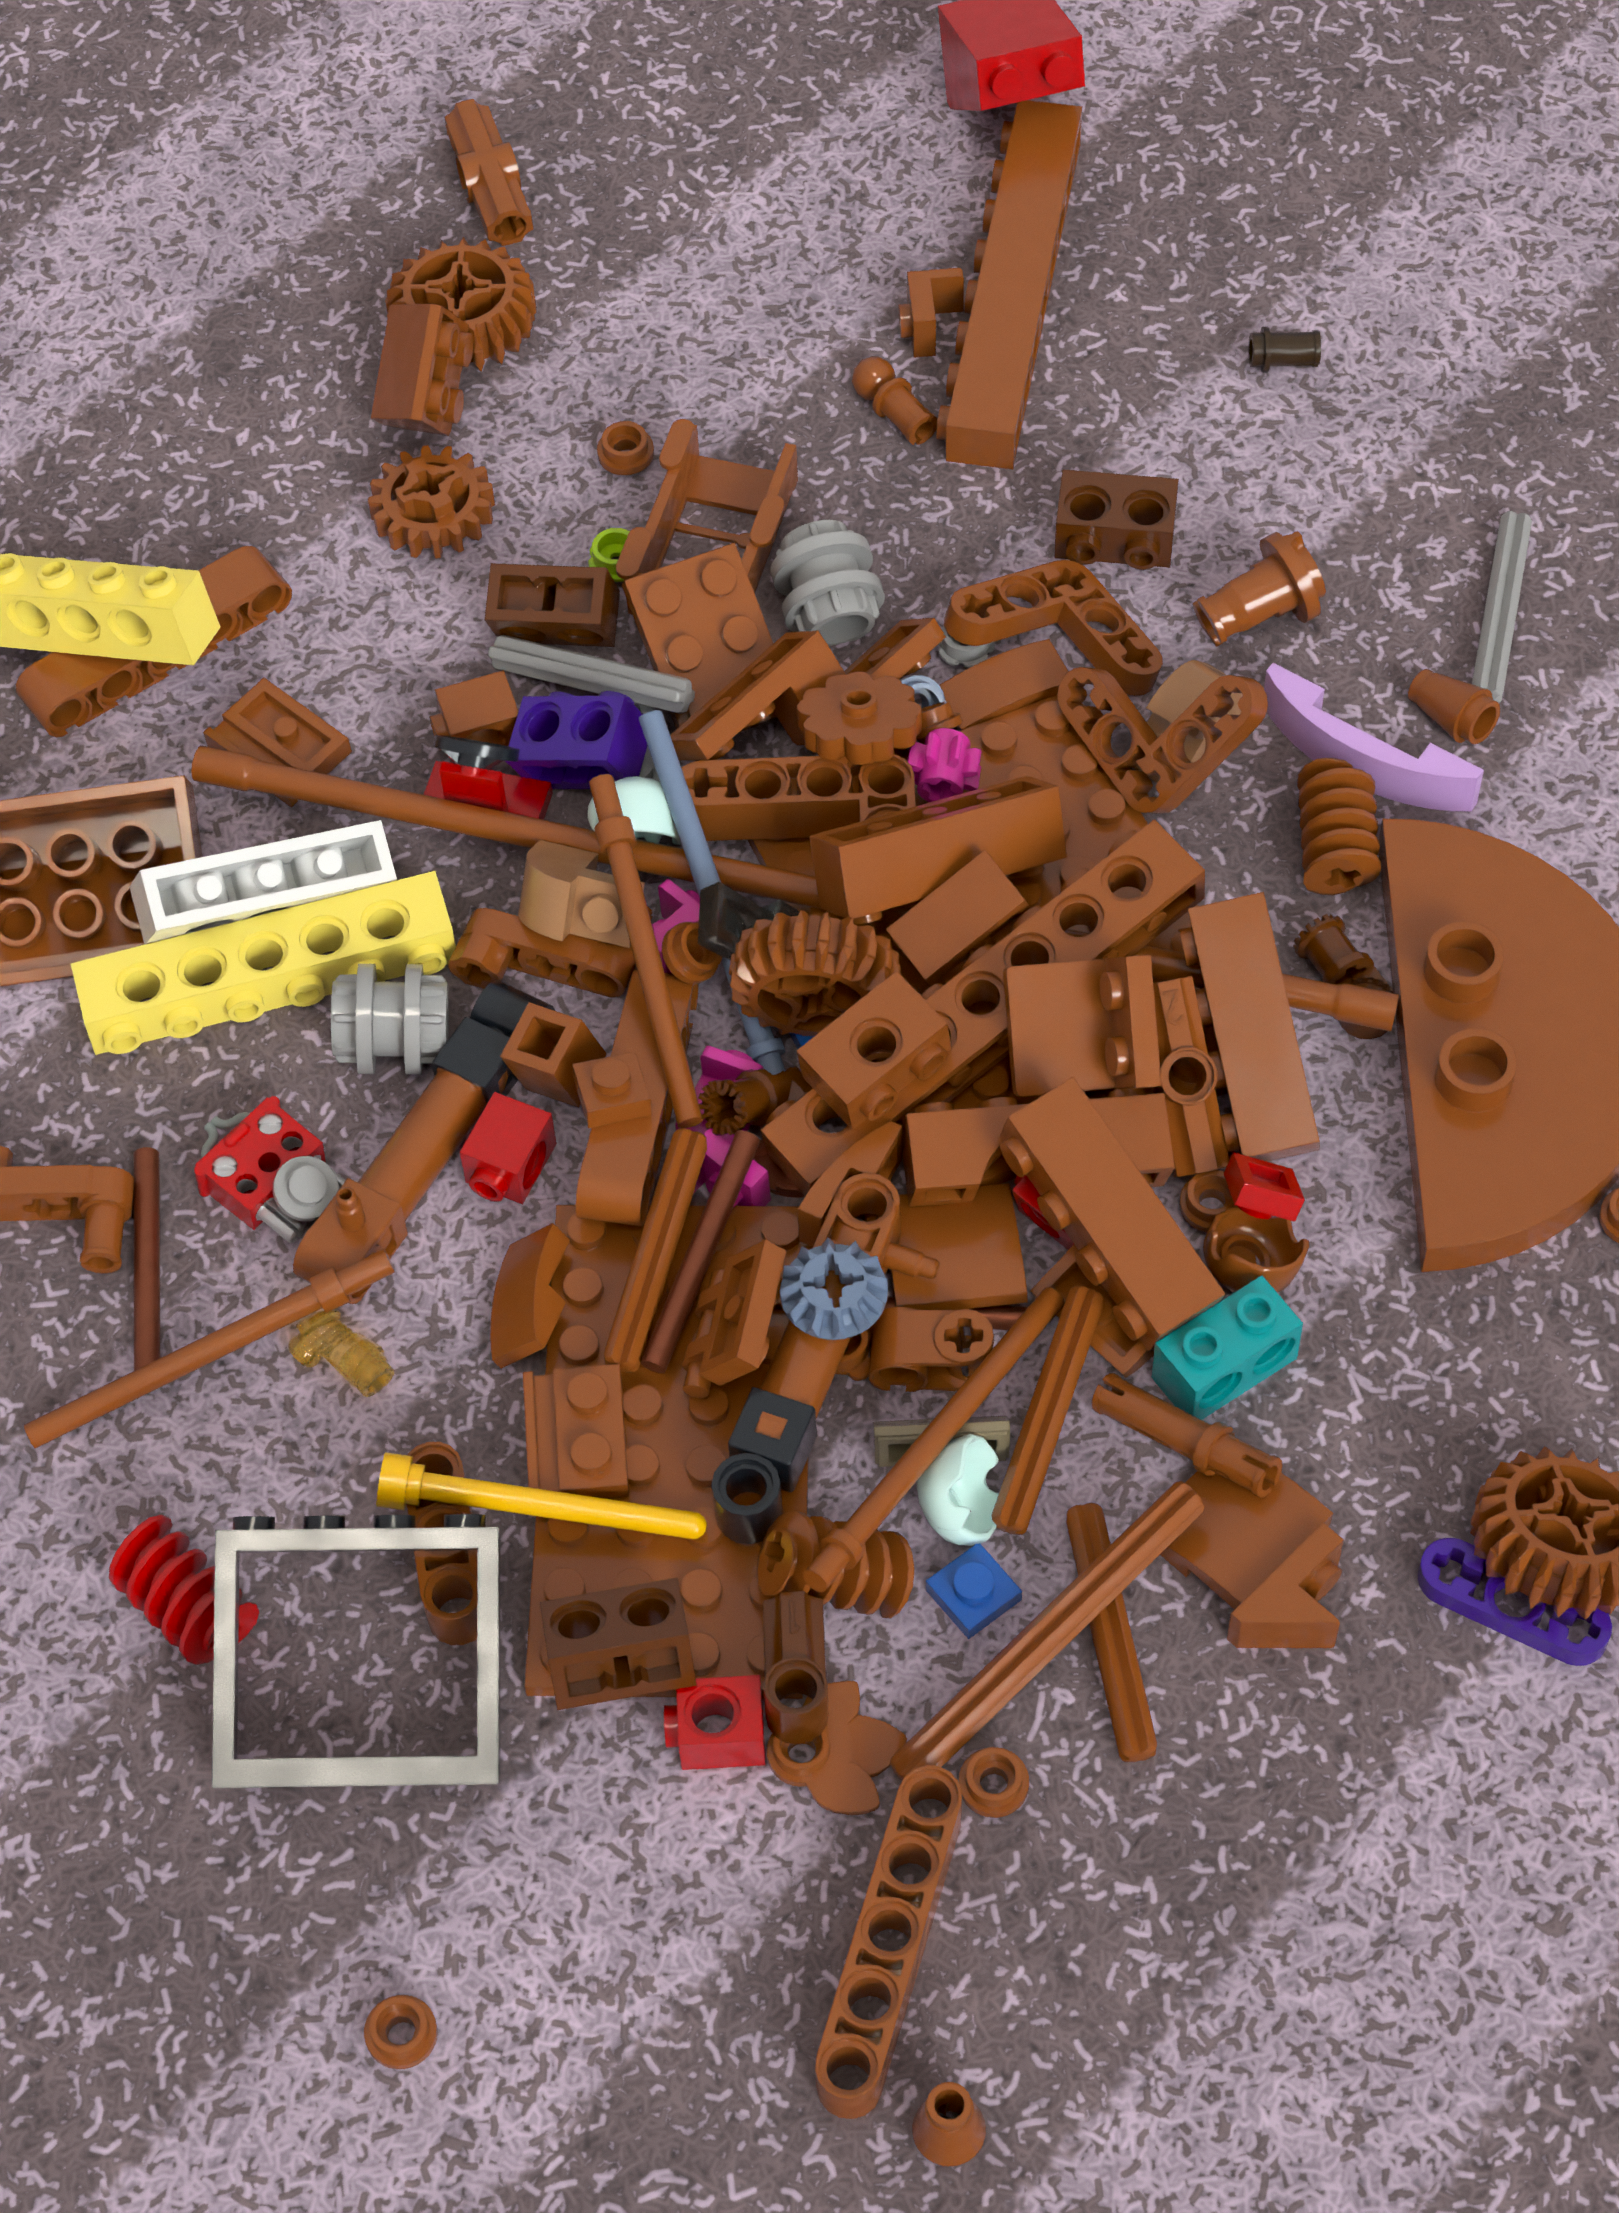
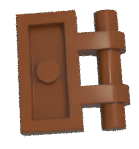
M765 1239L727 1258L724 1270H714L712 1272L708 1288L699 1294L695 1314L700 1321L695 1340L687 1344L682 1362V1367L687 1371L683 1385L685 1394L694 1398H706L709 1395L712 1382L721 1386L759 1368L769 1349L767 1331L773 1307L780 1298L781 1273L786 1250Z

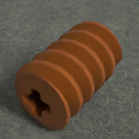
M1336 758L1315 759L1302 768L1298 773L1297 787L1299 789L1298 806L1301 810L1299 824L1302 830L1303 883L1310 892L1320 895H1337L1346 893L1355 887L1371 883L1380 875L1381 861L1377 857L1380 842L1376 837L1378 821L1374 816L1376 814L1377 802L1373 797L1376 786L1370 774L1360 769H1354L1345 760Z
M787 1511L777 1517L762 1541L756 1570L758 1588L763 1595L776 1596L781 1591H805L810 1596L823 1598V1605L830 1601L835 1609L848 1610L853 1606L858 1613L872 1615L879 1609L882 1618L891 1619L900 1613L907 1603L913 1588L915 1568L912 1550L908 1541L900 1533L893 1531L879 1532L876 1529L862 1546L863 1557L851 1570L843 1569L824 1592H818L807 1585L803 1578V1573L822 1551L820 1547L821 1540L831 1529H841L846 1521L832 1522L827 1517H808L803 1512Z

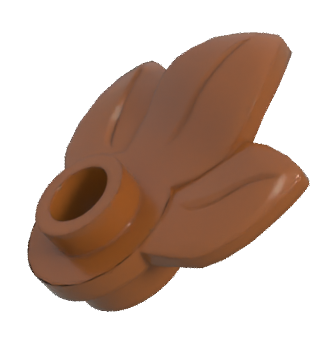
M856 1681L828 1683L829 1715L827 1726L816 1739L804 1743L815 1750L814 1757L805 1763L795 1762L790 1758L789 1752L796 1744L785 1743L776 1738L772 1733L767 1744L768 1763L772 1772L781 1781L792 1786L807 1787L814 1800L822 1808L845 1815L867 1814L877 1810L880 1806L878 1791L871 1778L879 1775L891 1766V1757L907 1743V1738L900 1730L884 1721L858 1715L860 1691ZM807 1696L803 1706L812 1702V1699Z

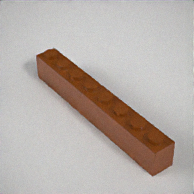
M1031 100L1017 102L1014 120L1004 121L1000 154H1006L1005 160H995L991 192L997 193L996 200H986L983 215V232L988 233L987 240L978 239L975 249L974 273L980 274L978 280L969 279L966 289L965 313L970 314L969 322L959 321L955 354L961 355L960 363L951 362L949 365L946 397H952L951 405L940 406L936 437L939 440H946V461L1014 469L1081 146L1083 106Z

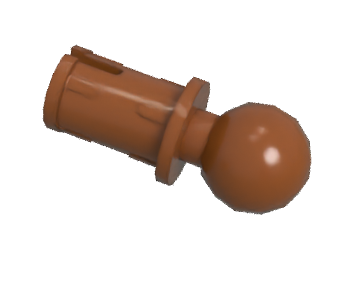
M870 356L862 359L856 365L852 376L853 387L860 397L873 401L872 409L879 417L886 416L912 445L915 443L920 445L933 436L937 430L938 418L912 394V386L906 379L896 378L895 371L889 361L878 356Z

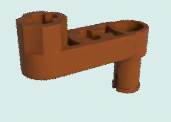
M647 906L648 912H649V915H650V919L652 920L653 916H651V915H652L653 912H652V910ZM479 908L472 912L449 960L448 967L450 972L460 978L465 984L485 989L494 980L502 981L509 968L614 998L623 995L636 967L631 946L629 948L573 934H568L563 941H559L531 930L516 915L495 909Z
M0 1146V1221L85 1219L83 1247L80 1254L81 1266L95 1273H112L119 1270L122 1266L121 1249L124 1222L130 1219L132 1213L134 1177L131 1173L124 1169L110 1166H12L13 1153L9 1148Z

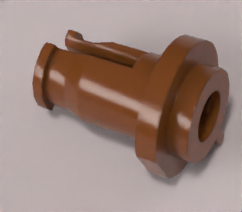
M1298 531L1285 536L1274 532L1261 539L1259 546L1263 559L1250 565L1248 572L1229 581L1213 595L1207 598L1202 596L1192 603L1202 628L1216 647L1227 641V637L1234 633L1246 631L1272 616L1279 618L1291 610L1298 620L1303 623L1320 615L1321 606L1319 598L1325 596V584L1316 562L1304 546L1302 535Z

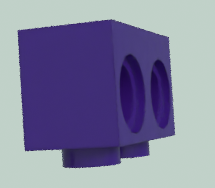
M604 691L599 696H574L566 692H552L549 696H523L509 742V747L520 749L518 762H505L521 777L551 782L552 789H590L589 781L603 774L612 775L614 781L626 777H639L648 747L639 722V717L643 713L634 705V701L630 697L615 691Z

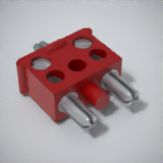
M276 1096L267 1097L251 1113H239L228 1120H222L215 1116L204 1127V1130L209 1134V1138L202 1147V1158L195 1164L194 1168L199 1194L202 1197L210 1195L253 1230L262 1222H265L288 1243L297 1241L296 1237H301L304 1232V1226L299 1221L287 1216L277 1206L273 1196V1181L281 1166L295 1157L311 1156L326 1163L323 1142L281 1109L279 1098ZM216 1127L225 1130L234 1128L216 1144L219 1136ZM334 1171L340 1189L346 1180Z

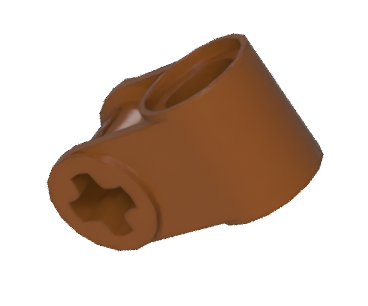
M906 1307L886 1308L879 1319L872 1325L869 1381L873 1386L883 1391H890L891 1385L906 1386L905 1392H916L919 1390L957 1391L993 1349L994 1334L992 1325L986 1316L978 1311L969 1309L916 1310ZM964 1326H969L971 1336L965 1335ZM970 1348V1352L963 1353V1349ZM968 1366L969 1376L963 1375L962 1367Z

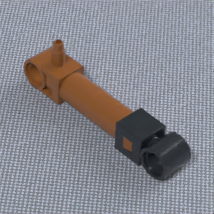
M494 980L486 986L478 997L470 1018L465 1017L433 1060V1079L359 1181L356 1182L347 1178L319 1218L306 1232L299 1244L293 1262V1273L298 1278L310 1283V1277L334 1266L336 1271H339L382 1249L386 1251L389 1259H391L408 1235L406 1220L474 1127L493 1093L497 1092L507 1096L518 1081L500 1056L527 1004L533 1003L555 1011L553 1005L500 980ZM371 1285L350 1294L351 1302L349 1304H357L361 1301Z
M862 1173L853 1175L840 1185L813 1245V1248L821 1246L827 1237L835 1244L848 1246L856 1241L862 1251L871 1257H878L884 1274H886L887 1269L912 1277L921 1276L931 1280L936 1277L940 1265L937 1259L925 1256L921 1251L899 1245L901 1235L900 1197L897 1188L892 1182L879 1174ZM867 1213L880 1217L870 1222L856 1219L859 1215ZM835 1270L828 1271L829 1275L826 1276L825 1286L820 1288L827 1290L828 1297L832 1298L833 1308L839 1307V1297H842V1288L847 1285L841 1284L839 1275H835ZM789 1320L760 1389L752 1387L728 1441L729 1458L718 1466L713 1475L711 1487L715 1517L719 1529L729 1539L743 1544L762 1542L769 1527L778 1516L783 1514L781 1490L790 1493L795 1490L817 1437L816 1418L850 1338L840 1340L817 1338L801 1331ZM745 1492L757 1493L763 1497L757 1503L748 1506L738 1505L732 1501L734 1497Z

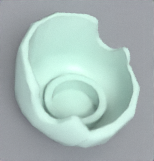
M637 776L615 781L623 816L631 819L636 838L645 837L646 841L659 843L661 836L666 835L672 837L674 844H681L659 781ZM592 797L588 805V821L591 828L595 831L594 828L599 823Z
M967 1434L951 1440L917 1481L919 1504L930 1526L943 1539L957 1545L974 1546L975 1544L986 1542L996 1530V1524L992 1521L991 1515L999 1493L989 1489L986 1483V1475L991 1468L997 1465L999 1459L996 1452L982 1436Z

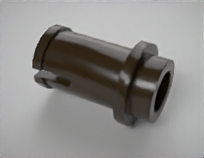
M1262 327L1260 332L1250 333L1248 345L1250 367H1261V372H1268L1270 367L1279 366L1318 367L1321 360V336L1319 330H1312V332H1270L1269 327Z

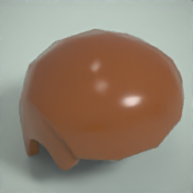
M1233 1206L1213 1218L1203 1242L1204 1258L1210 1272L1233 1293L1261 1275L1277 1293L1284 1290L1299 1272L1309 1249V1240L1301 1239L1298 1242L1295 1238L1290 1220L1279 1217H1272L1270 1219L1255 1218L1243 1212L1238 1206ZM1256 1257L1258 1258L1260 1265H1257Z

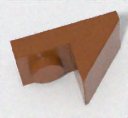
M1324 1522L1320 1524L1231 1613L1227 1640L1236 1648H1334L1340 1622L1318 1601L1334 1587L1342 1574V1569L1338 1565L1344 1539Z

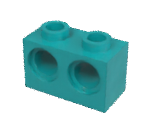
M1261 1275L1157 1341L1154 1348L1151 1378L1174 1406L1202 1420L1296 1360L1303 1322Z

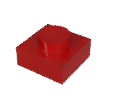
M1233 1152L1223 1175L1234 1205H1237L1243 1212L1255 1218L1270 1219L1272 1216L1295 1222L1305 1198L1293 1169Z

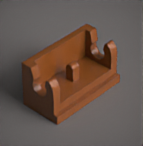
M984 850L886 930L930 986L936 983H943L945 985L963 970L965 962L977 949L987 944L994 946L1012 932L1014 923L1031 906L987 851Z

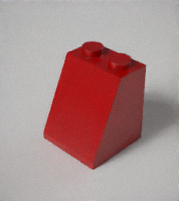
M960 0L938 6L946 97L950 109L983 111L1085 87L1082 35L1055 0Z

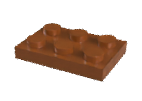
M735 542L624 580L622 584L624 594L653 670L687 678L691 681L692 690L695 691L694 701L690 702L687 712L679 714L669 711L676 730L774 644ZM772 712L768 717H766L762 721L754 725L745 726L740 732L776 720L778 718L775 715V713Z

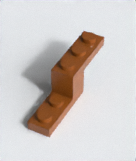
M935 618L900 620L844 671L819 630L786 632L670 735L679 761L717 760L732 749L735 744L732 738L745 726L754 725L762 721L772 712L775 713L793 743L804 745V733L798 729L797 705L803 700V694L806 690L817 687L826 688L825 683L829 677L847 675L853 672H865L873 680L884 676H893L901 679L903 676L910 675L924 667L931 659L929 652L946 636Z

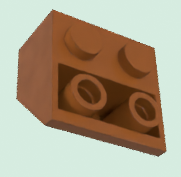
M390 305L371 419L384 426L449 436L452 423L457 424L463 412L464 394L458 388L462 367L469 366L473 354L474 341L472 333H468L469 324L441 305Z

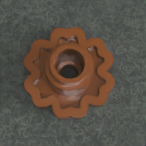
M865 672L834 675L826 680V688L817 687L806 690L803 694V700L797 705L798 729L804 733V746L812 752H817L825 760H836L846 756L851 763L856 765H864L873 761H887L893 757L894 748L912 747L916 743L917 736L922 731V708L919 704L915 703L914 689L909 685L902 684L899 679L893 676H884L873 680Z

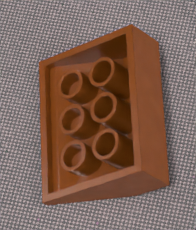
M185 775L0 800V987L73 977L70 963L145 945L130 891L131 883L140 870L202 857L194 789Z

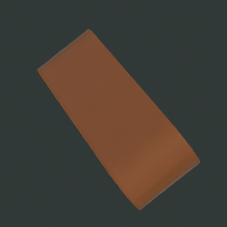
M426 1442L416 1446L407 1454L408 1456H413V1463L425 1465V1472L466 1478L460 1456L450 1445L442 1442ZM423 1499L420 1500L419 1506L406 1504L408 1515L416 1516L415 1528H444V1515L473 1514L472 1507ZM477 1550L414 1551L421 1600L432 1634L439 1641L449 1645H465L477 1639ZM465 1598L470 1600L469 1605L459 1612L446 1613L440 1610L451 1599Z

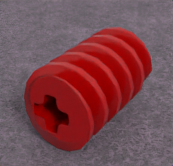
M164 1515L149 1517L124 1539L115 1552L109 1567V1580L117 1591L126 1594L128 1601L135 1609L144 1611L147 1621L152 1626L161 1629L165 1640L169 1644L179 1647L182 1657L187 1662L195 1665L209 1663L214 1660L215 1566L204 1569L207 1563V1556L201 1549L187 1551L190 1541L184 1532L176 1531L170 1533L173 1525L169 1517ZM239 1588V1604H240V1601H241V1599H242L243 1594H242V1590ZM246 1602L239 1605L238 1644L250 1633L257 1623L259 1609L254 1602Z

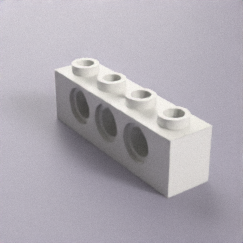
M381 820L143 869L139 871L131 883L130 891L144 944H149L396 881L397 877Z

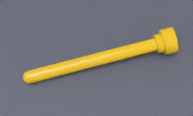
M385 1452L382 1461L376 1501L377 1507L404 1511L406 1504L419 1506L420 1500L423 1499L687 1539H698L704 1535L707 1529L706 1519L698 1512L425 1472V1465L413 1463V1456Z

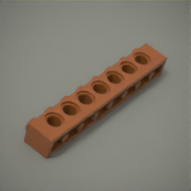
M1155 819L1138 832L1130 830L1124 833L1111 846L1108 856L1090 870L1082 868L1076 871L1066 880L1060 890V894L1042 908L1034 906L1025 911L1014 923L1012 932L994 946L987 944L980 947L967 959L963 970L945 985L943 983H936L921 994L927 1003L948 1023L951 1051L948 1052V1058L943 1066L935 1074L925 1080L916 1078L898 1093L897 1101L887 1113L873 1121L867 1118L854 1130L848 1125L837 1133H825L819 1130V1127L826 1120L840 1117L814 1089L810 1090L798 1101H786L770 1114L766 1121V1126L761 1129L767 1155L795 1184L799 1191L806 1196L821 1174L836 1158L872 1130L889 1121L903 1125L906 1114L915 1113V1109L921 1105L935 1102L949 1103L1009 1055L1003 970L1006 967L1021 966L1027 963L1045 964L1133 956L1186 914L1188 908L1196 906L1205 899V869ZM1122 887H1134L1141 891L1138 896L1133 898H1120L1113 894ZM1074 925H1087L1094 929L1090 934L1083 937H1074L1065 933L1068 928ZM980 1001H988L997 1005L992 1012L984 1015L973 1014L967 1010L972 1004ZM875 1048L869 1051L864 1056V1059L870 1062H882L891 1057L894 1052L888 1048Z

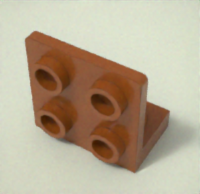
M1151 955L1009 966L1003 970L1012 1090L1014 1095H1043L1072 1077L1076 1079L1083 1091L1161 1086Z

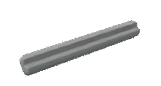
M1513 511L1505 512L1500 519L1472 679L1473 685L1490 690L1493 700L1498 703L1502 701L1532 525V520L1528 514H1516Z
M507 635L498 636L494 646H490L488 650V656L492 658V666L495 669L597 694L604 691H615L630 697L634 703L679 714L687 712L690 702H693L695 698V691L692 690L691 681L687 678Z

